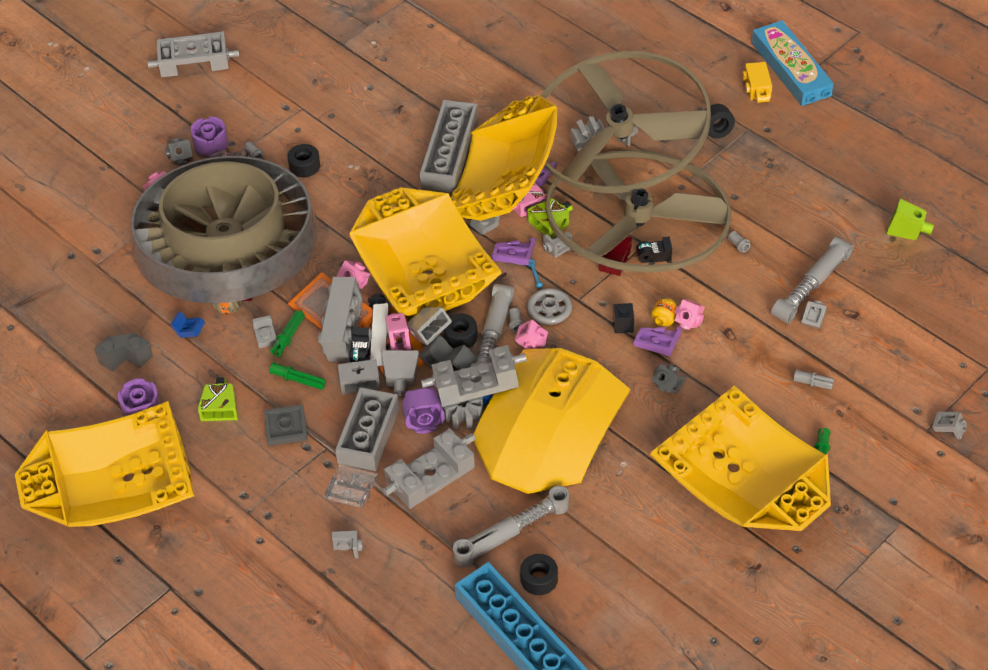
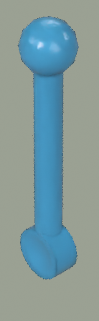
M530 259L528 266L532 269L536 280V287L541 289L543 283L540 282L534 267L535 261Z

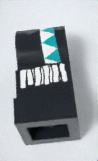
M670 236L662 237V241H642L636 245L638 260L642 263L672 261Z
M352 327L350 363L368 360L372 339L370 328Z

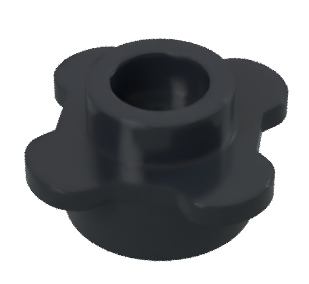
M381 294L372 295L368 298L369 307L373 309L374 304H385L386 298Z

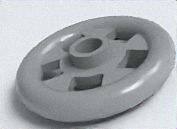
M553 288L535 292L529 298L527 304L529 315L535 321L546 325L558 324L566 320L571 314L573 307L572 301L566 293ZM537 301L541 302L540 307L535 306ZM563 301L565 306L560 307L558 302ZM542 311L544 314H547V315H546V316H542V315H540L539 313ZM557 312H560V313H561V314L558 315V316H554V315H553V314H555V313H557Z

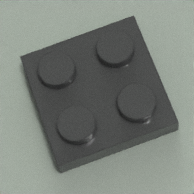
M303 404L264 410L268 446L308 440Z

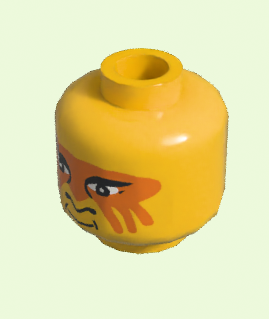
M668 298L660 299L656 302L651 312V318L656 325L671 326L674 323L676 303Z

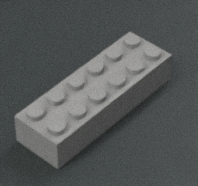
M443 100L420 171L421 189L452 193L456 189L471 145V132L476 128L478 122V104Z

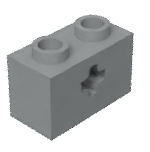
M376 359L338 364L342 395L357 393L360 387L371 390L380 389Z

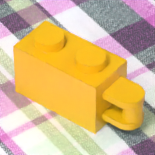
M766 62L745 64V71H742V80L746 81L745 91L749 93L750 100L756 99V103L769 102L772 83Z

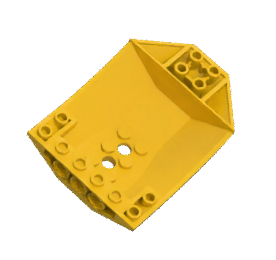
M541 95L527 96L523 100L511 102L507 107L471 132L472 139L462 177L451 196V200L462 218L482 221L510 213L530 191L546 163L557 128L556 105Z
M402 187L368 200L350 231V237L364 264L398 314L417 315L423 308L442 307L444 311H448L470 302L501 274L499 267L485 252L466 225L451 200L449 193ZM428 270L433 271V273L430 275L425 274L424 272Z
M562 348L523 349L521 354L525 353L527 361L515 364L519 387L494 393L473 434L476 438L473 443L492 480L524 493L530 494L549 490L555 486L564 487L582 483V479L600 442L630 393V388L597 361ZM558 392L560 396L553 397L549 393Z
M735 385L650 453L666 471L694 496L724 518L742 527L802 531L831 505L828 453L825 455L787 431L764 413ZM719 452L724 458L718 459L713 454ZM736 464L739 467V471L731 472L728 469V465Z
M168 401L137 413L99 424L49 432L46 430L15 473L22 509L68 527L95 526L146 514L194 496L192 474L184 444ZM147 469H153L151 473L144 474ZM127 474H134L132 480L124 481V477Z

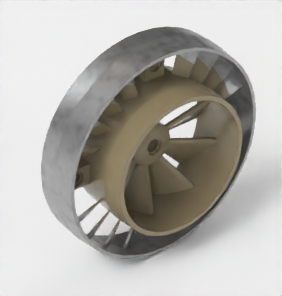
M213 157L180 166L157 179L142 193L136 202L131 216L132 248L141 274L160 291L182 300L199 303L241 301L262 295L281 286L305 266L314 251L317 240L315 213L303 183L284 167L253 157ZM286 193L294 199L281 203L279 194ZM298 201L306 209L283 214L282 205ZM213 205L218 219L213 221L204 207ZM307 214L306 221L300 232L285 229L284 216ZM188 216L207 228L206 233L179 230L175 227Z

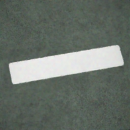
M388 303L373 305L370 360L376 359L377 366H382V350H386L387 328L385 317L388 316Z

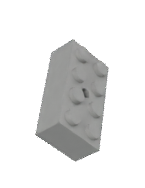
M333 277L332 284L328 288L329 299L325 302L326 314L322 317L323 328L322 332H319L318 342L322 345L323 354L326 355L328 362H350L352 327H358L363 297L356 277Z
M360 387L335 449L338 464L376 472L399 412L398 395Z

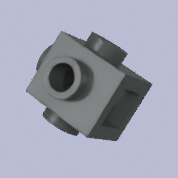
M181 138L173 139L171 144H168L169 148H165L167 158H171L172 162L176 161V164L187 162L186 158L193 157L189 139L184 141ZM176 148H181L182 153L177 154L175 152Z
M673 363L660 364L654 370L652 381L663 392L678 393L687 376L679 371L680 368Z

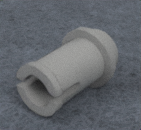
M249 141L245 144L244 149L250 154V157L263 159V151L257 148L253 142Z
M732 231L728 235V241L733 243L739 252L745 253L750 249V241L744 239L736 231Z
M512 308L508 312L510 319L509 328L512 332L517 333L519 326L524 323L521 320L520 310Z

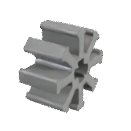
M593 116L588 117L587 125H584L580 119L576 122L579 129L571 128V140L578 152L588 140L606 129L600 119L596 122Z
M479 397L444 406L446 422L452 420L453 428L458 430L461 422L465 421L467 430L473 429V420L479 423L482 417L483 398Z

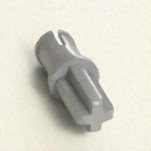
M797 369L794 374V382L809 384L811 387L817 386L832 389L834 385L833 378L817 375L816 372L809 373Z

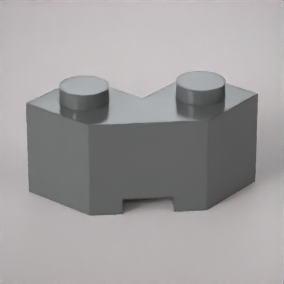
M136 333L108 336L95 348L98 362L112 372L125 360L141 368L153 357L149 341Z
M440 335L429 345H425L419 353V357L430 369H432V364L451 360L453 371H458L471 367V364L477 359L465 345L452 348L447 340Z

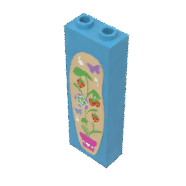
M783 20L753 30L752 44L801 106L832 96L834 83Z

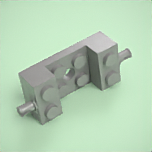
M224 31L157 40L158 60L148 61V68L159 67L161 77L177 76L178 65L210 61L212 71L229 69V58L239 57V50L228 51Z
M508 345L496 347L489 350L491 358L489 363L463 368L458 371H453L451 360L432 364V377L421 380L423 388L435 385L439 392L442 407L519 387L515 364L525 362L527 359L525 353L513 356L509 351Z
M449 428L433 438L434 448L413 462L406 465L400 459L384 469L385 480L388 485L382 489L384 495L388 496L394 492L411 509L475 468L474 453L467 445L476 440L475 436L470 433L461 439ZM427 471L435 472V474L432 476L426 475L425 473Z

